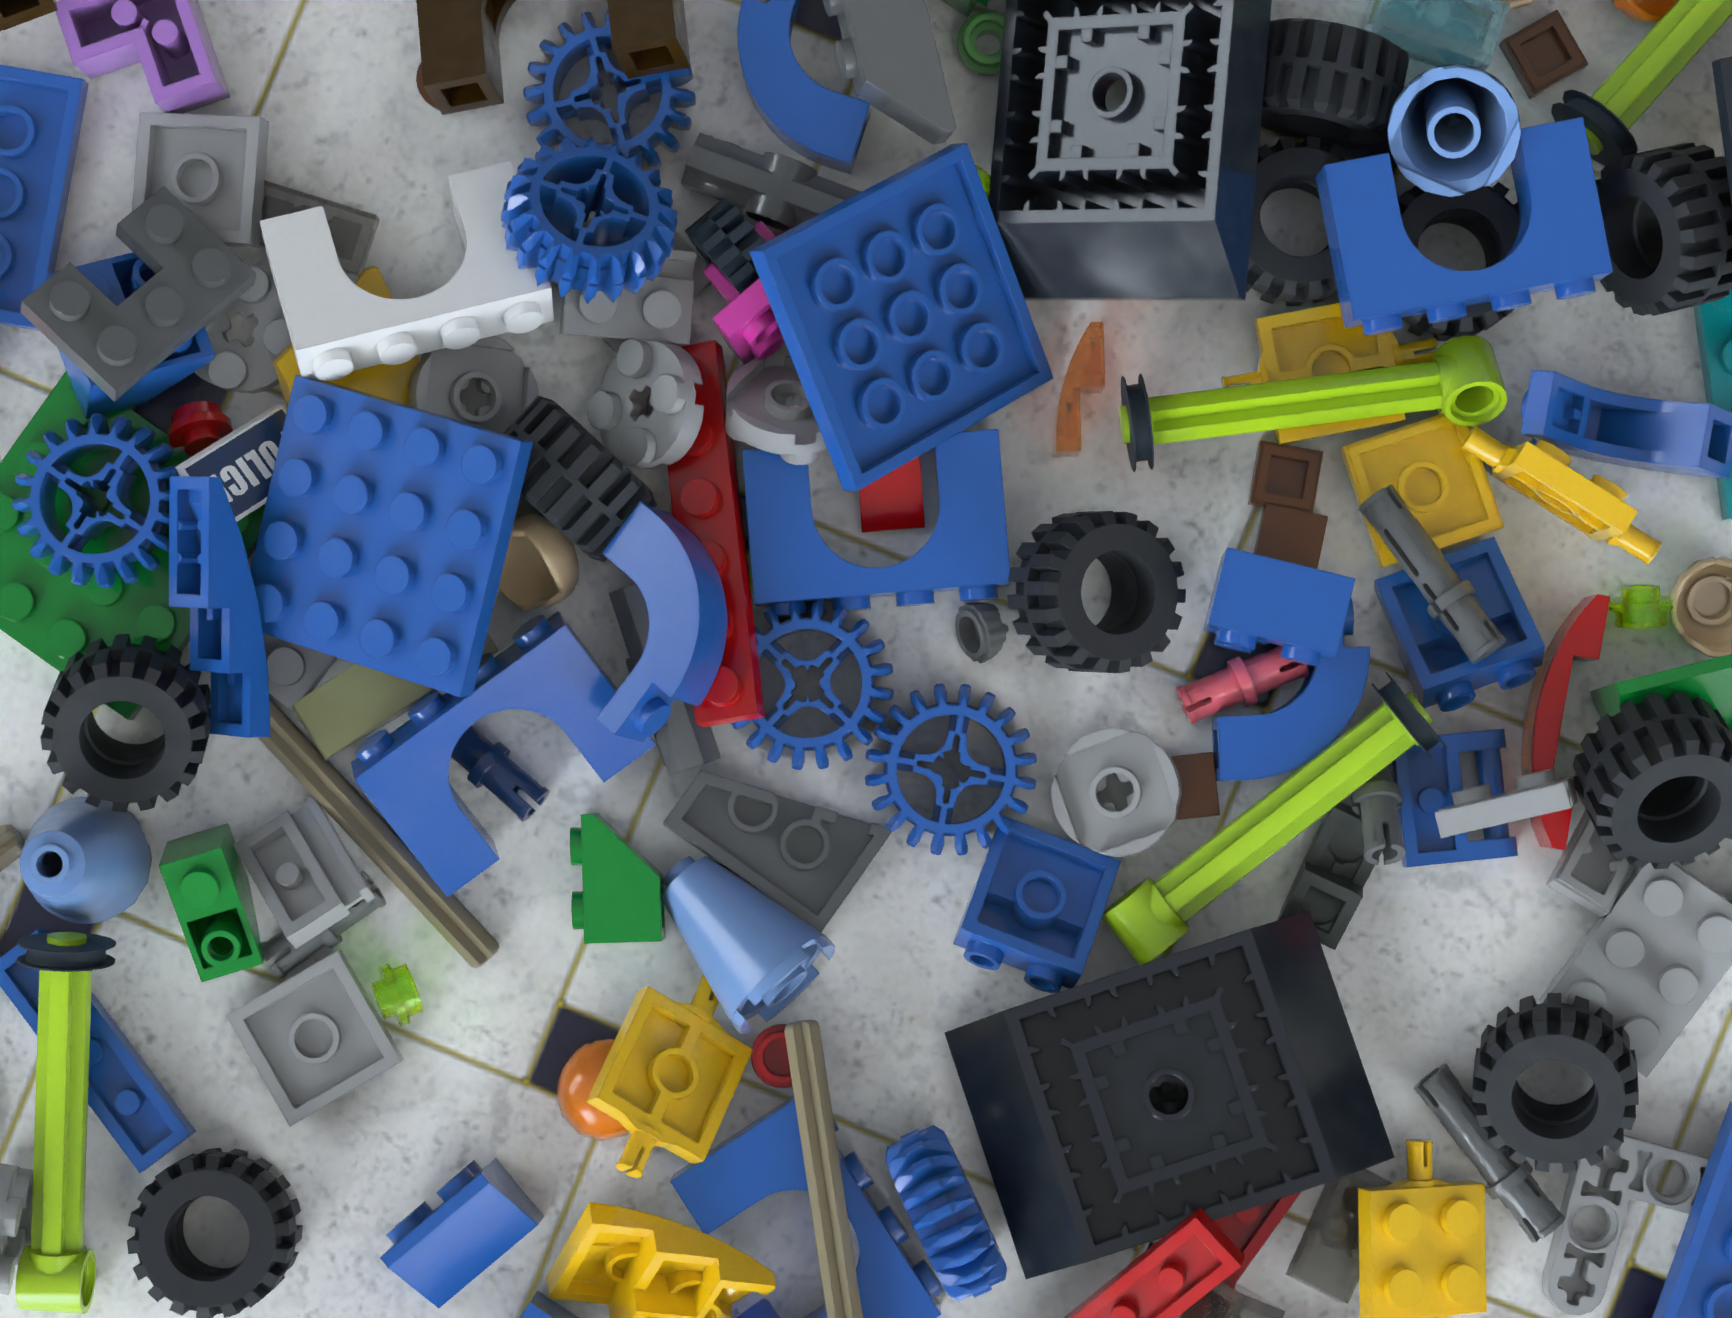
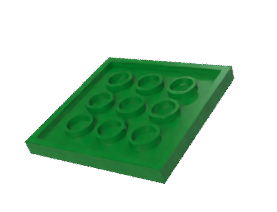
M66 371L0 462V630L59 672L65 670L68 660L77 651L85 655L89 643L102 638L106 645L110 647L115 635L130 634L132 644H141L144 635L158 638L155 648L166 652L172 644L183 651L190 642V608L169 606L168 551L158 546L152 550L161 564V567L155 572L142 566L138 560L135 561L139 580L133 584L125 583L116 568L113 587L104 589L98 586L94 572L86 586L72 583V566L62 576L53 575L48 571L54 553L48 557L37 559L32 557L29 552L32 544L41 535L25 537L18 533L17 526L23 521L32 518V513L14 510L12 502L19 497L30 498L31 488L17 484L15 477L18 473H25L34 477L38 466L26 459V453L32 449L47 456L51 452L43 439V434L47 431L55 432L64 441H67L65 422L71 418L79 420L88 434L90 418L85 419ZM130 407L103 414L109 424V432L117 417L123 416L132 420V436L142 426L149 427L155 431L154 442L149 450L162 443L170 445L167 433ZM183 446L173 448L174 453L171 459L162 466V469L169 466H177L192 456L185 453ZM100 450L92 452L78 459L69 468L78 474L90 477L99 473L107 462L114 464L122 451ZM138 465L133 473L137 480L131 489V501L133 506L145 515L146 518L150 504V492L147 479ZM81 485L79 486L80 489L92 496L91 500L98 505L97 510L105 513L111 512L125 518L122 512L112 506L113 503L106 497V492L98 489L94 491ZM58 487L55 496V512L59 526L66 536L70 531L66 523L72 514V501L70 496ZM266 504L237 521L247 559L255 551ZM113 525L106 528L97 540L90 538L82 551L89 554L110 552L128 543L134 538L135 534L118 525ZM169 526L165 533L167 537H169ZM128 701L105 703L127 720H134L143 707Z

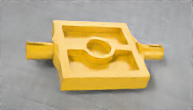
M1340 303L1261 317L1254 321L1260 350L1258 371L1228 377L1222 376L1221 385L1222 388L1431 362L1434 352L1414 355V353L1434 350L1438 347V343L1435 337H1431L1430 339L1398 344L1392 331L1375 335H1364L1362 325L1344 328ZM1403 413L1277 429L1275 433L1277 443L1285 445L1402 423L1406 420V416Z
M1477 425L1472 428L1464 440L1461 449H1465L1492 466L1491 476L1594 541L1606 540V543L1611 546L1617 545L1641 560L1645 565L1652 561L1660 549L1661 541L1655 540L1631 524L1638 510L1624 502L1628 494L1621 487L1602 476L1593 475L1592 479L1589 480L1571 469L1569 465L1572 462V458L1558 447L1543 440H1539L1536 445L1526 441L1516 447L1511 444L1506 446L1479 429Z
M704 974L700 978L701 981L690 1004L674 1002L650 986L637 991L586 1101L618 1120L630 1132L631 1135L619 1161L616 1163V1168L621 1172L627 1170L625 1174L634 1178L642 1177L644 1167L654 1146L664 1147L692 1165L703 1162L753 1052L752 1048L727 1034L719 1022L714 1019L713 1014L719 1001Z
M1407 1139L1405 1140L1407 1178L1399 1179L1388 1186L1358 1188L1360 1317L1447 1318L1451 1315L1487 1312L1485 1184L1472 1180L1445 1182L1433 1178V1140Z

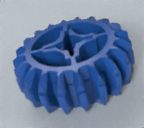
M608 10L605 14L604 27H596L590 12L582 13L581 22L585 31L576 35L569 24L566 22L561 23L558 26V30L565 43L559 48L552 41L544 39L539 45L542 53L551 60L549 65L535 61L530 62L527 68L531 76L544 82V84L529 85L523 89V96L527 101L543 104L533 108L526 114L530 126L540 127L548 125L536 138L540 147L543 144L553 147L562 142L565 137L570 139L578 148L583 147L587 140L570 130L563 120L576 116L579 121L596 119L608 126L613 143L615 144L618 141L621 156L628 159L641 153V157H645L648 165L653 170L660 168L662 163L654 148L660 144L666 150L676 153L680 148V143L668 131L669 128L688 131L692 125L689 116L676 110V108H688L696 104V95L693 91L677 88L693 79L691 67L628 79L625 72L618 71L612 66L606 51L612 49ZM588 56L590 63L588 80L583 86L569 91V98L559 100L560 89L566 75L578 61ZM602 69L605 70L610 84H615L617 93L622 88L626 89V91L617 95L618 123H615L610 108L606 109L602 100L597 105L594 104V101L603 97L601 88L604 86L601 77ZM662 92L661 102L652 122L641 133L632 138L629 126L631 113L637 106L649 102V95ZM595 143L597 148L605 150L614 145Z
M592 136L584 143L583 147L579 148L567 137L558 145L557 151L543 144L540 150L536 152L534 159L524 158L517 168L516 175H513L512 181L508 182L504 195L506 202L503 204L501 221L502 227L506 229L504 237L506 249L518 251L516 257L518 269L536 268L535 278L537 287L546 282L553 281L559 284L558 290L561 298L569 293L571 289L579 290L582 292L587 304L595 297L597 291H602L612 303L621 295L623 288L636 295L639 289L644 286L645 280L654 281L655 277L659 275L666 258L670 257L675 243L673 236L678 224L676 218L677 211L671 209L673 204L672 190L660 187V170L643 171L641 153L628 159L621 156L618 141L608 150L597 148ZM590 212H596L595 216H592L589 227L584 228L583 224L587 222Z
M97 413L91 415L88 434L79 420L71 418L65 422L67 441H64L55 432L47 431L43 434V439L51 452L47 456L32 449L26 453V459L38 466L34 477L25 473H18L15 477L17 484L31 488L30 498L19 497L14 499L12 502L13 509L32 513V518L23 521L17 526L19 535L25 537L41 535L32 544L29 552L32 557L37 559L48 557L54 553L49 562L48 571L50 573L62 576L72 566L71 578L73 584L86 586L94 572L98 586L109 589L113 587L116 568L125 583L133 584L139 580L135 561L138 560L142 566L154 572L161 567L158 557L152 550L158 546L169 552V537L165 536V533L169 526L170 476H179L175 468L176 466L162 469V466L171 459L174 453V449L170 445L162 443L149 450L154 442V430L142 426L132 436V420L118 416L109 432V424L106 417ZM100 450L122 451L114 464L107 462L99 473L90 477H85L69 468L78 459L92 452ZM138 465L147 479L150 492V504L146 518L145 515L133 506L131 501V489L137 480L133 473ZM81 485L94 491L98 489L106 492V497L113 503L112 506L122 512L125 518L111 512L105 513L97 510L98 505L91 500L92 496L80 489L79 486ZM58 487L63 489L72 501V514L66 523L70 531L66 536L59 526L55 512V496ZM113 525H118L135 534L134 538L128 543L110 552L89 554L82 551L90 538L97 540L106 528Z
M823 599L813 600L811 617H801L800 605L795 601L790 602L788 612L791 619L781 623L776 612L771 607L763 610L764 618L772 628L762 635L755 626L758 661L760 663L763 656H765L782 673L785 681L784 692L764 718L731 723L734 729L743 728L751 721L756 725L758 729L746 741V745L750 749L757 748L766 737L774 741L767 756V760L772 763L778 762L784 747L794 749L791 761L792 768L796 770L803 769L805 751L816 752V763L819 769L828 768L829 758L826 748L835 745L844 761L852 759V751L844 740L854 733L865 746L870 745L873 737L869 732L860 727L865 718L867 717L880 725H884L887 720L886 714L871 708L873 698L886 701L892 700L894 696V691L890 688L875 687V677L888 676L893 673L892 664L881 663L872 666L869 658L880 653L885 648L883 640H873L864 647L858 639L867 632L870 623L866 619H861L851 631H848L842 625L848 616L849 610L842 607L835 610L832 621L822 619L825 609ZM804 631L821 632L837 639L820 656L809 661L797 659L777 642L785 636ZM850 653L854 655L858 662L862 675L861 697L854 713L835 696L831 688L832 675ZM832 659L831 664L823 671L824 676L820 679L819 684L825 691L823 694L834 704V707H827L820 699L811 702L808 695L806 702L797 699L788 709L784 710V706L793 697L792 693L795 691L797 683L792 678L793 674L783 665V661L787 660L797 670L801 667H806L809 673L810 666L820 669L827 660ZM806 707L818 708L840 727L827 735L815 738L795 737L779 730L797 711Z
M943 683L934 686L936 704L926 707L924 698L918 690L911 692L909 695L910 701L917 712L910 717L905 714L902 708L896 704L892 705L888 712L894 720L901 724L899 728L893 733L885 726L876 725L873 731L874 735L889 742L886 753L877 749H868L865 758L872 762H884V774L872 773L865 776L867 786H877L885 783L888 791L887 795L877 797L872 801L874 810H882L893 803L899 812L888 820L886 827L891 832H894L905 820L912 823L914 827L906 840V843L912 847H915L920 842L923 831L932 833L933 838L930 844V852L935 855H940L943 850L944 836H954L955 850L960 856L968 853L965 835L975 832L982 848L990 847L992 840L985 827L994 822L1003 833L1009 834L1013 830V826L1009 820L1001 815L1004 809L1008 806L1015 812L1025 814L1029 808L1024 801L1012 797L1015 787L1026 790L1036 788L1035 779L1018 777V765H1032L1036 763V754L1027 752L1016 755L1014 744L1023 742L1030 737L1028 729H1019L1008 735L1003 726L1014 718L1016 712L1011 707H1008L994 719L987 713L995 701V695L991 692L984 694L978 708L968 705L971 696V686L968 684L960 686L957 703L947 702V690ZM950 716L945 742L937 752L918 754L900 750L908 735L920 724L932 718ZM969 720L980 724L995 739L1002 754L1004 769L981 765L969 756L966 745ZM957 735L959 740L956 752L959 753V763L969 766V770L983 772L984 777L967 776L964 782L957 779L959 786L950 788L948 801L944 804L943 795L945 787L942 786V776L938 773H933L932 769L917 766V761L934 763L937 756L945 760L943 752L952 750L954 736ZM897 769L922 774L933 783L935 788V805L932 820L919 814L906 801L899 787ZM972 784L1000 788L995 800L981 814L967 821L951 823L955 801L963 788Z
M935 1125L921 1131L916 1129L901 1136L900 1141L887 1147L885 1162L912 1226L948 1296L959 1302L972 1295L975 1298L992 1290L991 1286L1006 1279L1007 1266L987 1219L943 1130Z

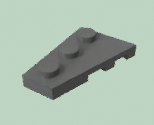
M700 770L663 822L664 826L820 932L823 931L892 833L885 826L866 823L838 814L839 812L820 806L814 807L775 795L774 792L702 770Z

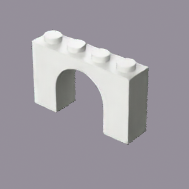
M511 161L448 175L453 212L466 251L465 257L459 270L446 284L429 294L416 298H383L368 293L353 283L340 265L323 206L259 221L268 261L301 377L323 381L338 380L355 370L379 364L398 365L411 360L415 355L443 348L463 349L473 345L479 339L508 332L514 334L527 333L538 328L541 324L554 321L550 282L537 287L535 278L536 268L518 269V261L516 259L518 251L506 249L504 238L506 229L502 227L501 212L503 204L506 202L504 195L509 181H512V177L515 175Z

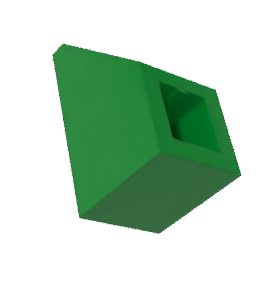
M599 813L581 814V827L570 828L571 865H582L583 891H572L571 913L573 930L584 929V944L663 941L665 939V905L661 898L664 893V875Z
M228 823L167 841L159 863V869L201 982L264 963L249 879L242 860L233 846L236 843Z

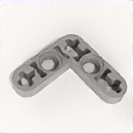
M1624 1135V1142L1615 1152L1613 1151L1615 1155L1622 1158V1164L1619 1169H1608L1602 1186L1609 1191H1615L1612 1202L1594 1192H1581L1584 1181L1597 1187L1601 1172L1600 1167L1597 1165L1590 1166L1586 1158L1578 1160V1171H1572L1569 1174L1559 1211L1564 1215L1565 1220L1554 1230L1542 1275V1288L1547 1299L1559 1310L1569 1315H1583L1592 1312L1599 1306L1605 1295L1630 1198L1690 1214L1693 1205L1691 1202L1695 1198L1700 1186V1168L1707 1166L1709 1158ZM1607 1146L1603 1147V1152L1606 1151ZM1668 1159L1676 1160L1683 1167L1685 1181L1681 1189L1676 1193L1660 1195L1653 1187L1652 1172L1660 1162ZM1589 1204L1598 1205L1605 1211L1607 1217L1606 1228L1598 1238L1583 1240L1575 1233L1573 1227L1574 1216L1583 1206ZM1568 1243L1584 1252L1599 1253L1596 1263L1583 1257L1580 1277L1589 1282V1287L1586 1293L1581 1291L1575 1292L1572 1301H1567V1292L1558 1286L1561 1276L1571 1277L1573 1275L1578 1259L1572 1254L1565 1253Z

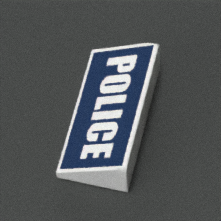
M282 404L274 405L176 466L175 468L179 476L220 477L236 522L266 504L287 410Z

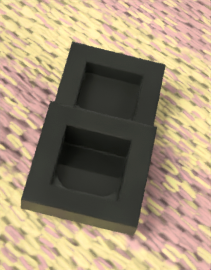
M1340 802L1326 813L1277 920H1281L1309 911L1320 943L1334 950L1363 898V887L1375 866L1364 859L1360 815L1356 814L1351 806ZM1382 849L1378 850L1379 857L1382 853Z

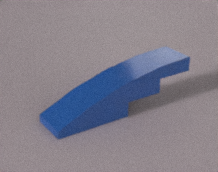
M170 476L169 606L190 608V671L211 672L210 734L246 738L271 737L268 667L259 603L243 538L221 478Z

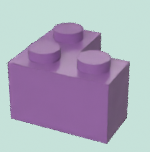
M60 0L56 2L58 10L55 12L73 64L90 79L141 62L154 101L165 113L184 114L231 97L197 0Z

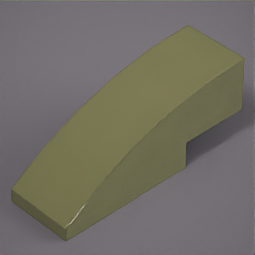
M487 632L482 655L491 653L494 656L498 648ZM354 663L294 703L292 708L326 761L407 713L418 701L428 694L439 690Z

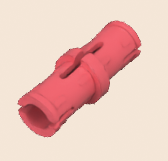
M1277 646L1244 661L1239 656L1227 660V668L1175 688L1179 700L1184 703L1181 705L1189 723L1193 725L1198 720L1241 702L1246 707L1258 703V695L1301 677H1308L1309 670L1307 664L1281 658L1283 646Z

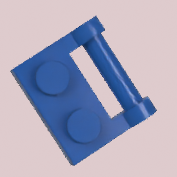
M1504 728L1438 735L1447 749L1441 742L1432 747L1428 752L1433 760L1430 759L1420 745L1418 747L1414 745L1392 762L1394 783L1400 786L1403 803H1401V807L1398 810L1402 840L1406 849V855L1402 859L1403 867L1518 856L1516 836H1509L1508 823L1483 828L1484 839L1468 841V832L1441 838L1435 817V812H1438L1444 806L1454 804L1451 792L1463 789L1459 752L1475 751L1478 786L1490 784L1492 795L1505 792L1500 748H1506Z

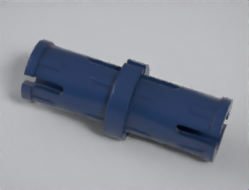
M471 725L459 738L451 758L469 772L467 780L476 788L484 785L512 810L519 820L525 822L536 810L517 794L518 791L523 790L541 806L548 797L550 790L540 785L527 772L508 758L510 750L501 742L493 745Z

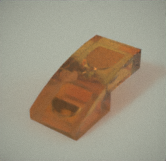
M1090 322L1067 367L1055 411L1052 457H1078L1082 451L1080 394L1101 393L1105 387L1103 322Z

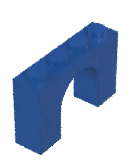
M1583 117L1520 129L1519 144L1515 158L1511 163L1519 206L1518 232L1511 249L1504 259L1493 266L1480 270L1459 271L1445 268L1426 258L1413 245L1403 226L1389 153L1324 165L1316 175V182L1344 328L1362 325L1364 335H1375L1403 328V317L1427 313L1428 323H1440L1467 316L1466 306L1491 301L1492 311L1497 312L1530 305L1532 303L1530 294L1555 289L1557 300L1596 292L1594 282L1602 280L1612 273L1613 269Z
M998 429L960 432L934 447L938 494V520L935 529L926 544L912 557L898 564L880 568L863 567L850 563L835 554L824 543L813 520L808 464L793 465L784 461L780 454L760 449L742 450L754 604L756 607L768 606L776 612L778 617L790 616L788 612L790 602L795 601L800 605V615L807 614V603L823 599L824 601H832L833 612L839 607L849 611L871 609L870 597L896 595L897 607L934 604V592L959 590L960 601H980L997 599V587L1009 586L1011 584V581H1008L1010 562Z
M559 611L548 619L544 615H538L527 621L513 634L512 639L515 643L496 657L491 653L482 655L472 696L457 697L448 693L441 695L439 691L432 692L418 701L409 710L407 715L410 720L390 734L386 729L376 732L366 739L355 751L358 758L351 762L355 782L447 898L499 860L494 840L461 800L449 782V763L453 749L462 734L476 721L491 713L507 709H523L542 714L563 729L603 782H606L656 745L652 736H648L644 742H639L614 735L597 720L599 714L618 689Z
M794 1096L709 1150L703 1162L695 1165L689 1163L673 1174L670 1183L703 1233H711L759 1200L771 1194L788 1190L808 1191ZM834 1120V1126H835V1132H836V1131L839 1130V1127H838L836 1121ZM838 1148L848 1219L855 1230L859 1244V1259L856 1273L863 1318L939 1317L942 1315L941 1306L936 1297L945 1292L942 1285L924 1259L914 1265L901 1243L910 1237L893 1209L888 1205L879 1211L866 1189L875 1183L858 1155L853 1151L844 1157ZM825 1304L804 1318H827Z

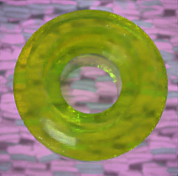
M1634 584L1622 586L1621 596L1611 598L1608 608L1609 611L1615 612V626L1630 629L1657 628L1668 624L1667 611L1673 610V600L1669 596L1660 595L1659 585Z
M389 963L379 966L381 980L371 983L379 1010L384 1019L395 1015L401 1027L410 1023V1016L423 1012L422 1002L411 972L406 964L391 968Z

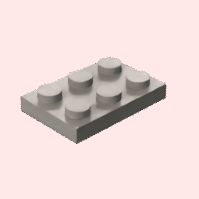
M1650 862L1642 868L1637 867L1623 885L1609 914L1602 918L1599 917L1539 998L1540 1004L1547 1003V993H1562L1561 1003L1572 1005L1575 996L1588 999L1589 1012L1593 1014L1603 1007L1613 1015V1028L1623 1026L1630 1038V1050H1635L1637 1071L1647 1078L1732 966V900L1676 862L1671 863L1668 869H1654Z

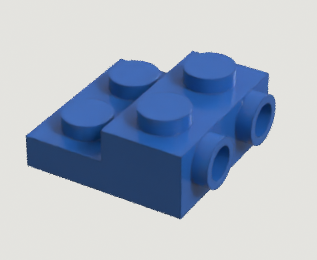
M1495 537L1443 555L1462 581L1468 579L1476 589L1473 596L1489 619L1507 639L1500 648L1476 664H1472L1469 661L1468 656L1440 619L1433 620L1426 610L1429 603L1404 570L1374 580V591L1398 643L1399 658L1415 694L1424 708L1438 704L1442 712L1457 710L1475 699L1476 694L1474 690L1498 682L1502 690L1517 688L1532 680L1536 675L1534 668L1541 666L1543 663L1545 645Z
M1003 816L1010 821L1013 830L1009 834H1005L996 826L991 846L987 851L978 879L972 889L953 944L965 948L964 958L978 967L998 970L1001 963L1025 971L1024 981L1035 989L1048 993H1058L1062 986L1069 989L1073 988L1083 974L1121 860L1100 854L1087 847Z

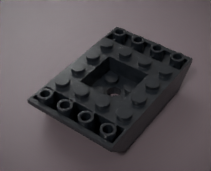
M1006 0L988 202L1025 300H1245L1272 0ZM1124 78L1127 85L1125 100L1117 109L1108 111L1105 104L1107 90L1115 81Z
M1309 911L1250 928L998 1012L944 1032L1025 1279L1083 1264L1162 1238L1198 1208H1201L1213 1221L1338 1180L1395 1158ZM1164 1075L1178 1077L1184 1082L1188 1090L1186 1105L1182 1110L1174 1114L1160 1113L1150 1102L1149 1091L1152 1083Z

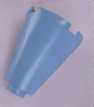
M1462 64L1438 66L1423 72L1411 80L1402 89L1393 103L1387 125L1390 152L1403 176L1425 192L1447 197L1465 195L1464 193L1483 186L1487 187L1497 181L1514 160L1521 136L1518 108L1505 85L1495 76L1480 68Z
M76 797L62 801L52 806L38 818L26 838L19 862L21 876L36 901L49 913L62 920L78 924H92L109 920L135 904L148 883L152 855L150 846L147 844L145 835L140 827L141 825L128 810L127 812L112 811L113 802L101 799L98 808L85 803L86 797Z
M688 856L679 861L663 879V883L667 888L661 899L730 1023L740 1034H747L753 1031L747 1022L753 1016L759 1014L768 1022L786 1008L820 974L812 965L818 955L822 952L830 961L834 954L835 945L826 935L709 856L702 857L697 861Z

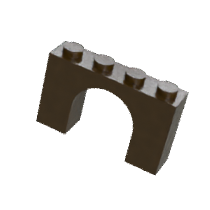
M416 0L423 86L442 115L504 103L499 34L504 17L516 0ZM607 0L612 50L628 79L691 67L684 0Z

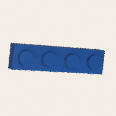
M40 928L30 935L48 932L45 928ZM16 945L0 957V987L37 1035L39 970L21 966L16 962L18 956L27 953V949ZM92 992L88 1105L138 1172L141 1173L197 1131Z

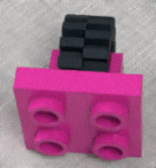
M724 197L688 227L685 233L709 264L702 270L707 280L728 304L713 317V320L728 347L745 365L755 357L758 360L767 359L785 343L749 253L750 250L775 238V235L762 221L753 227L743 217L741 212Z

